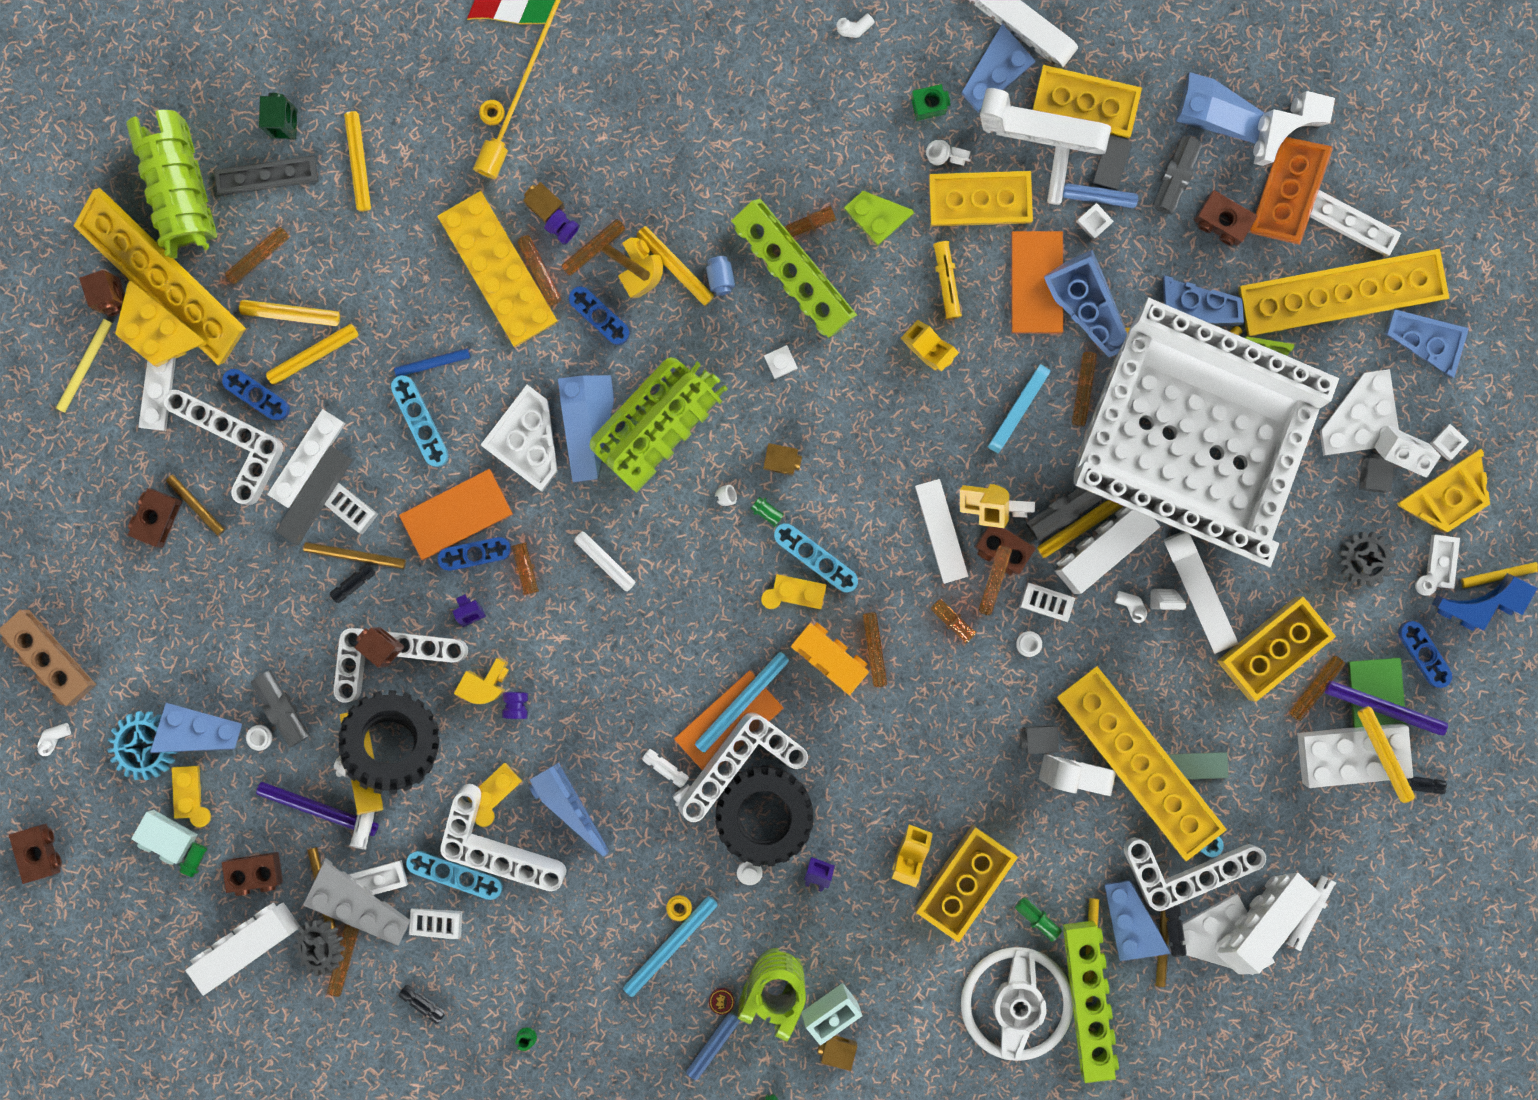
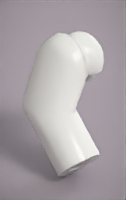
M64 723L44 730L37 745L38 753L42 756H49L55 749L59 738L71 735L69 724Z

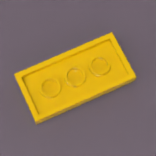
M1043 65L1032 110L1104 123L1111 126L1110 135L1130 139L1142 87Z
M1031 171L929 174L930 227L1027 224L1033 222Z

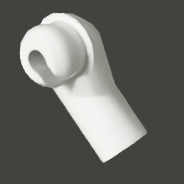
M866 13L858 22H850L846 18H841L837 21L836 26L840 35L858 38L875 21Z
M1117 591L1114 602L1127 606L1134 622L1142 623L1145 621L1147 610L1142 599L1139 596Z

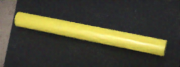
M103 318L56 409L64 413L66 412L113 324L112 322Z

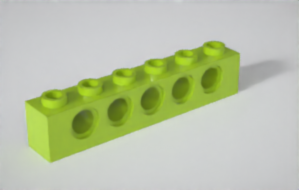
M761 199L752 200L731 220L735 225L736 233L740 237L747 239L752 245L750 247L752 252L757 257H762L767 263L768 271L782 281L786 293L797 299L800 303L801 311L805 315L812 317L816 322L817 330L822 335H827L828 338L836 335L858 316ZM758 224L764 229L763 237H760L756 232ZM774 244H777L780 248L779 257L774 255L772 251ZM790 263L794 264L797 269L795 276L789 272ZM806 283L813 287V294L811 296L805 291ZM822 302L829 306L830 311L828 315H825L821 310Z
M1094 921L1062 924L1081 1077L1085 1083L1115 1080V1071L1119 1070L1117 1055H1113L1112 1045H1116L1114 1030L1109 1027V1020L1113 1019L1111 1005L1106 1002V994H1109L1110 991L1107 978H1103V969H1106V959L1104 953H1100L1099 944L1103 943L1102 929L1097 928ZM1090 945L1091 951L1088 955L1082 956L1079 954L1082 946ZM1094 971V977L1091 980H1082L1085 972ZM1096 996L1098 998L1095 1005H1086V1000L1089 997ZM1100 1022V1028L1097 1031H1089L1091 1023ZM1095 1048H1104V1051L1100 1056H1092V1052Z

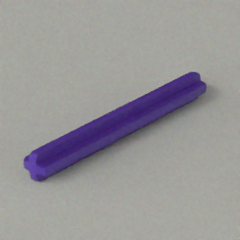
M1328 681L1326 684L1325 693L1361 707L1369 706L1377 713L1443 736L1447 732L1448 723L1334 681Z
M260 782L257 787L256 794L261 797L354 830L357 819L356 815L264 782ZM372 823L370 836H375L377 833L378 823Z

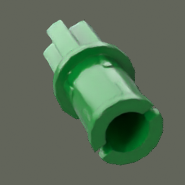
M1022 898L1017 902L1015 909L1031 922L1030 926L1032 928L1036 927L1051 942L1058 938L1062 929L1046 916L1045 911H1040L1026 898Z

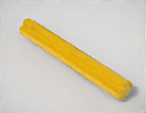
M356 111L346 112L344 117L356 209L361 212L369 211L371 204L360 118Z
M644 226L638 231L637 238L643 240L654 255H660L662 263L703 305H707L713 300L714 295L648 227Z
M241 300L239 304V311L242 315L338 326L340 323L338 311Z
M349 324L268 371L266 373L267 379L273 385L281 382L358 337L356 328Z
M1108 499L1037 547L1038 552L1043 558L1048 557L1122 508L1123 505Z
M1369 706L1360 709L1357 714L1400 801L1403 803L1412 801L1415 795L1373 709Z

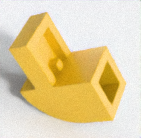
M629 238L622 243L631 260L650 272V277L644 281L629 270L624 271L618 277L629 297L639 298L657 286L663 274V263L660 255H648L650 251L643 240H640V238Z
M919 320L901 337L902 341L935 371L937 369L943 371L959 353L954 346L941 340L930 326Z
M990 484L988 488L962 485L960 489V512L979 515V525L1005 528L1009 521V492L995 484Z
M496 658L486 678L470 670L466 671L454 694L474 704H485L496 700L505 691L497 683L498 681L502 683L509 672V669L506 668L508 662L501 658Z
M910 824L908 825L894 860L892 879L913 887L917 886L923 862L930 849L933 833Z

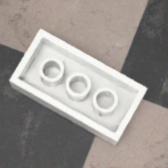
M1123 506L1115 513L1117 518L1114 521H1106L1095 530L1098 534L1094 538L1092 536L1087 537L1076 546L1078 551L1074 555L1073 553L1066 554L1056 563L1059 567L1055 572L1073 594H1082L1161 526L1154 518Z
M1402 723L1380 725L1406 779L1413 778L1409 727ZM1364 727L1297 733L1302 784L1308 788L1390 780Z
M1299 873L1271 877L1265 884L1266 890L1263 894L1256 896L1250 903L1251 909L1246 915L1243 914L1237 919L1234 924L1236 928L1233 932L1227 934L1220 941L1219 946L1221 947L1216 954L1236 973L1260 974L1321 895Z
M284 902L278 906L272 903L254 915L257 920H254L252 917L233 930L235 935L231 932L211 945L214 950L210 947L190 960L193 965L185 971L203 996L298 930L300 925Z

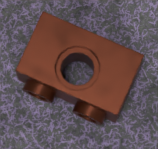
M1213 190L1206 198L1193 221L1198 223L1197 227L1206 233L1214 232L1219 235V240L1224 244L1238 246L1243 242L1258 215ZM1219 215H1224L1229 219V226H1223L1219 222Z
M103 269L79 278L88 307L105 315L107 314V316L120 314L125 292L119 277Z
M147 488L146 492H143L138 500V506L140 507L136 516L134 515L128 524V529L130 530L128 536L154 547L163 548L183 501L157 490ZM152 511H156L158 515L157 521L154 524H151L149 521V515Z
M47 823L9 834L22 884L61 872L62 860L57 852L55 853L53 846L55 841L54 833L51 828H48ZM35 847H38L41 850L42 854L40 859L36 858L34 855Z

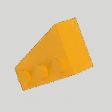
M809 622L790 647L848 695H851L869 673L865 669L868 664L858 655L852 658L845 651L848 647L837 638L834 642L826 636L829 631L818 622L815 625Z

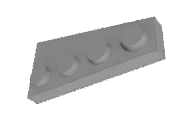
M325 858L303 906L390 943L399 945L410 920L385 901L381 902L372 895L369 889L358 885L351 879L350 875L344 871H339L332 865L331 861Z

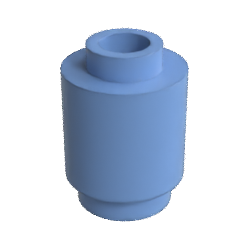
M726 256L713 257L707 260L708 266L706 271L710 291L716 292L717 296L730 294L731 289L735 288L731 262H728Z

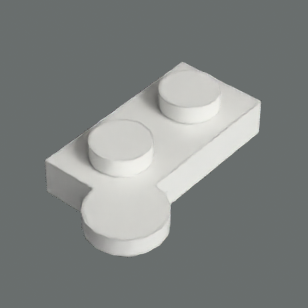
M1431 535L1427 575L1419 577L1415 583V588L1419 594L1424 596L1431 595L1436 591L1437 587L1454 589L1460 538Z

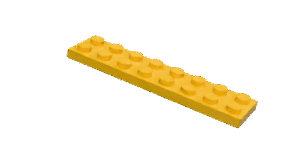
M101 188L94 189L77 218L74 227L129 280L204 339L207 344L199 348L218 366L225 363L246 328L174 258L165 256V250Z
M1440 249L1238 287L1239 297L1242 298L1243 318L1248 337L1449 299Z
M1098 666L1056 697L1184 861H1188L1227 830Z

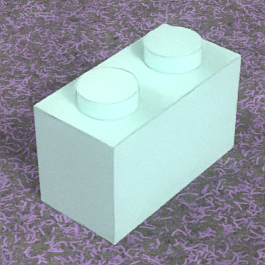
M151 810L145 813L132 840L138 843L137 847L146 852L153 851L160 855V860L173 865L174 863L178 864L184 861L192 846V842L195 841L198 834L163 814Z
M843 983L801 1012L806 1029L820 1046L862 1017L857 1000Z

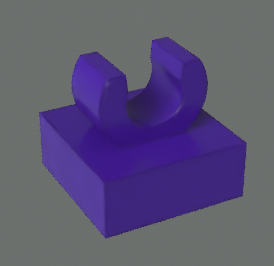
M466 594L456 598L459 608L452 612L456 621L462 627L486 617L483 608L476 600L471 602Z
M811 857L804 880H806L805 886L809 887L810 883L819 885L818 891L820 892L824 890V887L829 888L835 865Z

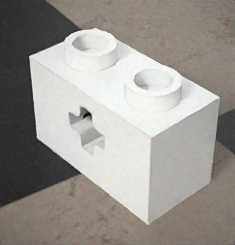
M1388 425L1374 446L1385 460L1426 478L1441 457L1429 443Z

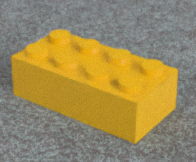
M1303 596L1294 597L1241 640L1238 645H1235L1219 658L1217 662L1249 701L1257 702L1336 636Z
M972 824L914 907L915 912L959 943L1018 857Z

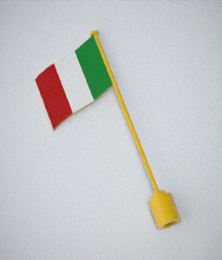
M475 0L467 20L491 19L514 24H545L497 139L491 138L490 141H484L474 164L473 170L483 176L497 179L508 153L505 143L501 140L561 0Z

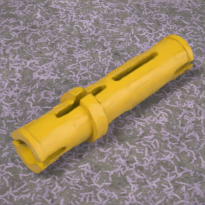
M949 241L937 242L933 244L937 261L935 270L939 273L946 319L959 318L962 314L960 312L953 271L956 268L955 263H952Z

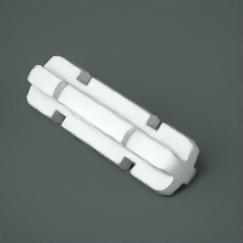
M649 749L642 760L649 766L653 765V769L668 780L672 779L675 785L682 788L689 777L682 771H677L678 768L663 757L659 758L656 752Z

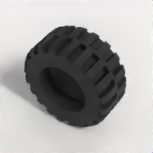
M389 690L388 695H382V692L379 691L373 693L372 698L368 699L365 696L359 700V705H353L348 710V716L344 717L341 723L339 755L341 756L342 766L344 769H347L348 776L353 781L357 780L360 782V787L364 789L368 787L373 788L374 793L381 794L382 791H389V794H397L399 789H403L404 792L412 789L413 784H419L424 780L425 775L430 773L437 757L440 737L438 736L439 728L437 722L433 721L434 715L430 709H424L422 701L419 699L413 701L411 695L405 692L403 696L396 695L397 691ZM378 723H399L406 727L413 736L414 746L412 752L406 759L397 763L387 764L378 762L371 758L365 750L364 738L367 731Z
M769 766L751 767L735 775L719 796L715 812L716 829H718L719 838L726 845L727 850L732 855H736L739 858L738 860L744 863H752L753 866L758 867L760 865L776 866V863H785L790 860V857L797 855L802 850L803 845L807 843L814 822L812 802L804 785L793 774H789L781 768ZM758 792H771L778 795L785 802L789 812V820L786 828L780 835L772 839L761 840L752 837L745 831L740 820V811L743 803L751 795Z

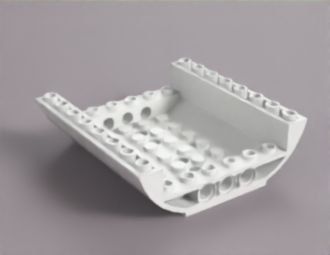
M1148 297L1135 318L1111 367L1079 450L1074 472V484L1267 567H1271L1279 546L1278 542L1272 540L1319 409L1331 402L1339 378ZM1140 418H1147L1151 422L1150 430H1144L1140 427ZM1167 427L1173 430L1175 435L1173 440H1167L1163 436L1162 431L1164 428ZM1211 447L1220 450V460H1215L1210 456L1209 451ZM1235 457H1239L1244 461L1245 466L1243 470H1238L1234 467L1233 459Z

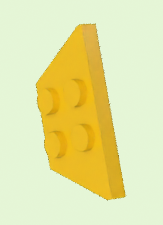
M131 280L128 282L115 334L152 365L159 367L168 363L172 358H179L185 355L187 351L198 346L203 347L207 344L204 339Z
M1476 450L1399 501L1397 505L1444 533L1451 531L1490 505L1489 492L1486 489L1487 475L1483 470V450Z

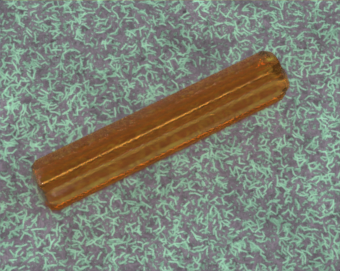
M615 219L562 264V269L569 276L573 275L597 255L605 245L610 244L625 231L623 223Z
M278 227L226 271V278L232 284L239 282L289 239L288 233L282 227Z
M525 235L519 238L518 244L548 304L554 306L560 303L562 299L531 237Z
M1086 351L1082 354L1071 421L1074 426L1083 427L1086 424L1097 354L1094 352Z
M1000 545L997 549L979 606V612L986 616H990L993 612L1012 552L1010 547Z
M876 612L863 614L873 686L876 688L887 686L877 614Z
M1332 656L1289 711L1291 717L1301 721L1324 693L1328 681H1333L1345 666V662L1341 658Z
M345 924L342 935L343 940L340 942V945L345 947V950L340 952L344 959L338 962L340 967L333 970L327 989V994L334 997H339L342 994L359 929Z

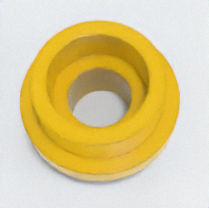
M487 100L481 105L479 115L485 124L494 126L502 122L505 110L500 102ZM495 109L497 114L494 117H489L488 111Z
M675 895L669 899L666 911L671 919L683 921L690 916L692 904L687 897ZM677 903H681L684 906L682 912L675 911L674 906Z

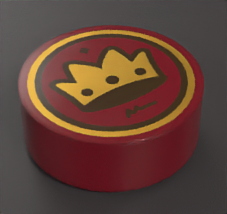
M717 988L710 994L709 1006L714 1013L725 1015L734 1007V995L729 989Z

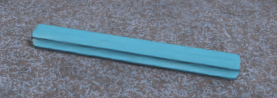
M779 652L695 742L696 747L702 752H706L786 666L789 658L782 652Z
M707 896L624 985L623 990L633 997L714 911L718 905L712 897Z

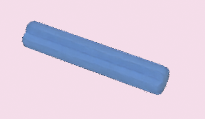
M1069 183L1064 185L1063 197L1068 199L1135 208L1138 203V194Z
M729 1012L694 1059L687 1069L689 1077L694 1080L699 1079L740 1022L735 1013Z

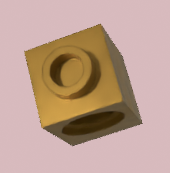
M541 182L537 186L532 185L524 194L525 198L523 201L525 205L545 224L558 209L563 210L565 208L563 202Z
M768 443L763 470L793 476L794 470H800L802 456L797 455L798 449Z
M835 1035L821 1046L819 1044L817 1054L821 1055V1063L851 1071L857 1050V1041Z

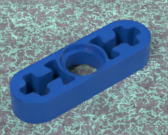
M576 287L570 292L569 302L571 306L612 344L622 345L628 341L630 332L627 325L587 288ZM577 293L579 295L587 294L585 299L590 305L593 301L597 303L590 307L587 314L583 312L587 310L584 304H575L577 301L575 295ZM597 309H602L607 314L606 320L602 323H596L592 319L593 312ZM611 318L615 319L611 324L616 329L624 328L622 331L624 337L622 339L619 337L613 339L614 333L609 327H607L606 331L602 329L610 323Z
M230 369L223 375L222 383L228 391L268 418L282 421L289 415L290 407L284 399L244 372ZM239 375L238 380L245 385L248 384V381L251 383L245 389L237 385L231 387L230 377H237ZM255 388H260L263 392V397L259 402H253L250 399V392ZM270 401L275 405L281 403L280 408L283 412L273 415L274 410L265 405L266 402Z
M496 537L445 548L440 551L437 560L442 569L453 571L505 560L510 556L512 546L507 539ZM497 542H500L501 545H506V550L503 551L502 556H499L497 552L489 553L491 559H486L487 551L484 544L488 543V549L497 547ZM472 547H478L482 551V557L475 562L471 561L468 557V551ZM459 549H463L462 554L466 564L462 565L461 559L453 561V566L451 567L448 563L443 562V558L447 557L448 552L452 556L461 555Z
M1415 621L1404 622L1398 630L1399 638L1427 682L1431 686L1438 688L1448 686L1452 680V672L1423 626ZM1407 628H1416L1417 631L1414 633V636L1418 641L1424 640L1425 642L1417 644L1414 638L1406 637V634L1409 632ZM1423 647H1427L1431 651V658L1426 662L1421 661L1418 655L1419 650ZM1433 665L1438 672H1444L1442 676L1443 681L1434 680L1436 676L1433 668L1426 669V666Z

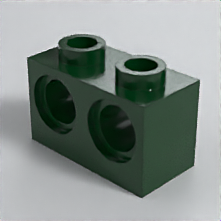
M269 93L268 96H260L259 128L271 139H296L298 109L281 93Z

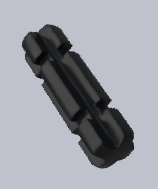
M370 564L363 565L359 572L353 573L340 584V587H336L330 592L331 598L336 603L342 602L347 598V594H352L365 583L366 579L369 580L376 574Z
M1414 776L1413 778H1407L1413 791L1436 794L1446 793V781Z
M1178 905L1166 909L1165 914L1166 918L1169 917V921H1167L1169 941L1173 944V946H1170L1171 955L1173 957H1181L1187 954L1186 945H1183V941H1185L1182 920H1179L1181 910Z
M405 985L398 995L399 998L405 1002L409 1001L410 1006L425 1017L428 1015L430 1017L429 1020L435 1024L440 1023L445 1016V1011L439 1007L435 1008L433 1002L419 992L416 994L414 992L415 989L411 986Z

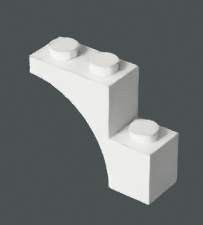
M1306 91L1293 99L1291 104L1292 114L1275 109L1264 113L1258 123L1260 133L1253 150L1255 156L1254 164L1264 166L1274 162L1281 143L1296 128L1304 126L1321 127L1329 124L1335 98Z

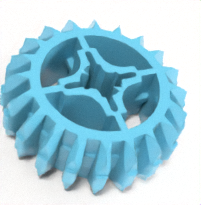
M138 711L135 716L132 714L126 715V721L123 719L119 720L117 723L120 728H112L111 732L116 737L108 738L107 741L113 743L114 747L108 748L107 751L115 753V756L110 761L112 763L119 762L116 770L121 771L125 769L124 776L129 777L133 774L134 780H140L142 776L144 780H150L152 775L156 778L161 776V771H168L169 766L167 763L172 764L176 761L170 754H177L178 752H160L157 760L150 764L152 746L140 749V747L133 748V746L139 745V743L153 744L154 738L150 736L146 726L151 727L157 732L162 715L158 714L154 717L152 711H147L145 715L142 711ZM136 727L132 742L125 744L127 735ZM126 752L134 753L140 765L135 764Z

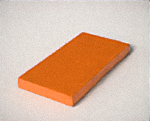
M1286 137L1283 140L1272 164L1256 211L1258 216L1250 228V233L1298 245L1301 244L1333 150L1332 146Z
M1063 231L1011 232V333H1063V307L1054 300L1044 278L1046 274L1063 264Z
M488 469L400 514L399 517L421 560H425L441 550L451 547L513 515V512L491 469Z
M750 670L674 738L701 770L705 768L743 716L751 712L759 714L767 721H770L784 709L765 687L706 752H702L696 747L695 742L755 679L756 676ZM758 719L750 722V732H754L759 728L760 722ZM743 740L735 742L733 746L734 752L744 745ZM722 761V762L718 765V768H719L725 761Z

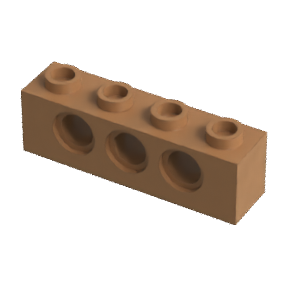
M20 609L0 627L2 642L7 647L14 648L19 654L18 659L26 667L32 668L36 673L35 678L43 686L50 688L53 692V698L60 705H75L97 685L30 610ZM28 634L31 635L33 640L30 647L25 644V637ZM44 653H47L50 658L47 666L42 663ZM61 672H64L67 677L64 685L59 682Z

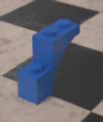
M1507 573L1499 585L1483 596L1470 600H1450L1436 595L1432 605L1439 608L1436 613L1450 620L1455 616L1461 619L1460 625L1472 631L1476 627L1484 631L1496 609L1511 616L1514 611L1523 615L1538 588Z

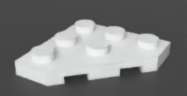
M1390 369L1366 372L1359 377L1356 384L1320 429L1323 456L1375 449L1374 446L1387 425L1399 430Z
M526 385L482 442L481 446L543 492L558 472L549 402L529 385Z
M1235 893L1182 922L1185 937L1183 945H1186V955L1231 968L1216 952L1221 947L1219 943L1223 937L1231 934L1236 928L1234 924L1237 919L1243 914L1246 915L1248 913L1238 894ZM1271 958V960L1267 963V965L1264 968L1275 963L1273 958Z

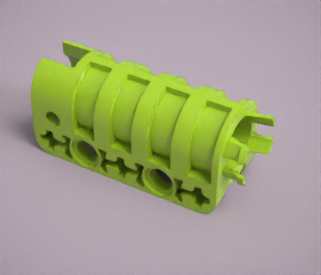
M157 110L155 113L161 133L151 135L145 126H140L139 118L136 116L130 118L126 125L133 152L140 160L138 165L140 178L146 182L147 188L144 190L147 203L153 209L151 214L153 227L159 231L158 245L165 250V256L176 259L178 258V248L187 246L190 243H196L197 246H203L204 250H208L209 244L206 241L217 238V232L211 209L207 208L206 202H208L198 160L194 159L193 153H195L188 124L175 111Z
M670 357L664 360L590 440L589 446L591 451L636 493L657 472L655 470L657 465L664 458L668 460L674 454L673 448L681 440L685 442L692 435L690 430L699 421L703 423L709 417L707 412L716 403L721 404L723 402L719 397L728 388L724 385L714 392L712 388L716 383L720 382V379L713 373L709 374L706 370L700 376H697L695 373L701 366L698 361L695 362V365L690 370L676 358ZM674 367L675 371L671 373L670 370ZM655 384H660L659 391L656 394H650L651 388ZM637 405L640 406V409L638 411H636L635 409ZM629 414L632 418L628 419L626 416ZM621 421H625L624 428L619 432H615L616 425ZM610 433L614 436L612 439L608 436ZM601 443L605 444L603 448L600 447Z
M772 948L763 952L757 958L741 992L738 1019L751 1024L756 1013L765 1021L767 1017H770L769 1023H773L774 1029H776L774 1036L788 1042L806 1002L804 970L800 959L795 958L789 953L779 951L778 948ZM776 979L786 980L785 989L778 996L766 991L765 985L770 981Z

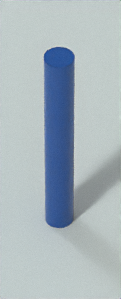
M467 348L395 367L394 371L396 377L405 376L471 357Z

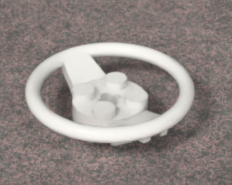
M1011 947L995 951L977 963L965 981L961 995V1012L964 1024L973 1040L982 1049L996 1057L1014 1061L1039 1057L1054 1048L1069 1028L1073 1015L1070 983L1058 964L1039 951L1022 947ZM1013 958L1008 982L1000 985L993 999V1012L998 1023L1001 1025V1047L984 1037L976 1026L971 1010V997L977 980L988 967L998 961ZM1036 961L1046 967L1056 978L1062 991L1063 1012L1056 1030L1046 1041L1033 1048L1023 1050L1030 1032L1039 1025H1042L1046 1016V1002L1036 987ZM1018 1002L1026 1005L1025 1009L1020 1010V1013H1016L1015 1008H1013Z

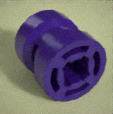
M558 209L549 218L544 229L550 234H555L558 237V241L566 245L577 233L580 225L574 220L570 221L567 219L566 214Z
M503 692L502 700L506 705L502 710V718L527 719L528 711L525 709L524 703L528 701V693Z

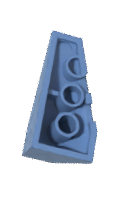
M1189 72L1176 121L1256 143L1260 133L1258 123L1264 112L1215 79Z
M1090 250L1066 261L1046 274L1044 278L1054 300L1069 313L1071 318L1086 331L1088 336L1108 357H1112L1118 354L1127 336V331L1093 250Z
M583 375L559 378L560 401L572 481L596 480L599 477L602 460L591 451L589 443L594 434L611 417L614 404L611 375ZM601 443V444H600V447H601V448H603V447L605 446L604 443Z
M559 762L529 779L531 785H529L530 791L536 799L540 798L550 810L602 856L608 854L609 850Z

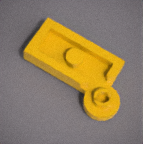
M777 574L774 589L766 590L762 594L761 601L768 609L777 608L781 601L822 609L826 584Z
M506 763L502 764L478 787L481 791V801L475 822L481 827H487L493 823L495 814L492 809L522 782Z
M200 765L172 767L174 819L190 818V822L195 827L206 826L211 821V813L207 808L201 807Z

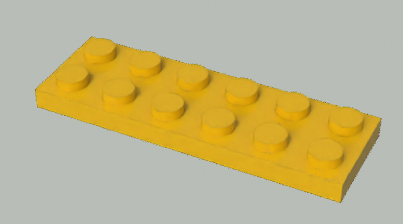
M482 191L477 192L437 216L514 347L519 346L558 323Z

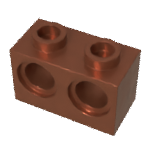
M987 526L974 548L979 550L977 553L979 557L987 562L993 559L1000 564L998 568L1009 576L1013 573L1016 575L1020 574L1036 549L1007 529ZM989 536H994L998 539L999 546L996 550H990L987 547L986 540ZM1011 550H1016L1020 553L1021 558L1017 564H1012L1008 560V553Z
M371 627L369 630L365 628L356 638L358 644L354 648L375 666L381 668L389 667L405 646L382 627Z
M279 852L228 859L222 862L226 893L234 892L235 896L250 894V889L260 888V892L276 890V885L283 882ZM263 866L267 867L271 872L269 879H265L261 875V868ZM237 870L244 873V883L237 881L235 877Z

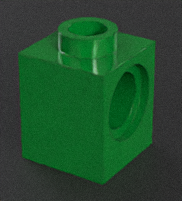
M942 84L913 90L911 93L916 121L945 115L948 109L947 106L951 105L948 91H943ZM929 97L935 98L938 105L929 107L926 105L925 99Z

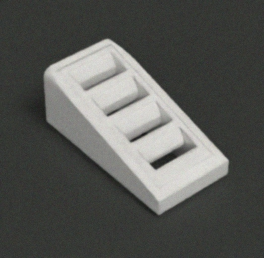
M340 483L337 484L325 503L330 510L360 534H363L378 516V513ZM341 491L344 494L336 505L332 504V501ZM349 498L351 502L342 512L340 508ZM355 504L359 506L351 517L347 516ZM362 511H365L366 514L357 524L355 522L356 518Z
M1026 583L1019 607L1068 622L1075 598L1038 585ZM1033 591H1037L1038 594L1035 600L1034 606L1030 605ZM1043 594H1047L1044 608H1039ZM1052 597H1056L1053 612L1049 611ZM1062 599L1067 601L1063 615L1058 614Z
M1152 589L1150 592L1151 609L1184 610L1186 608L1185 601L1176 590Z
M411 908L409 935L459 939L461 937L462 911ZM418 915L423 916L422 930L417 929ZM428 916H432V930H427ZM438 917H442L441 930H437ZM448 918H452L451 931H447Z

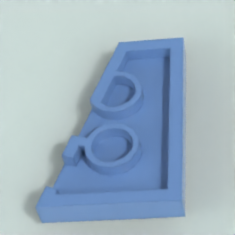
M1003 23L961 93L977 112L982 108L986 89L995 88L1004 91L1036 62Z
M1164 275L1163 296L1165 305L1215 326H1242L1244 323L1242 298L1213 289L1210 291L1196 287V284L1189 282L1182 283Z
M1392 309L1385 335L1454 378L1469 328Z
M166 703L150 753L235 749L242 724Z
M1131 879L1106 883L1105 890L1119 960L1124 961L1171 954L1169 946L1160 934V930L1147 911Z

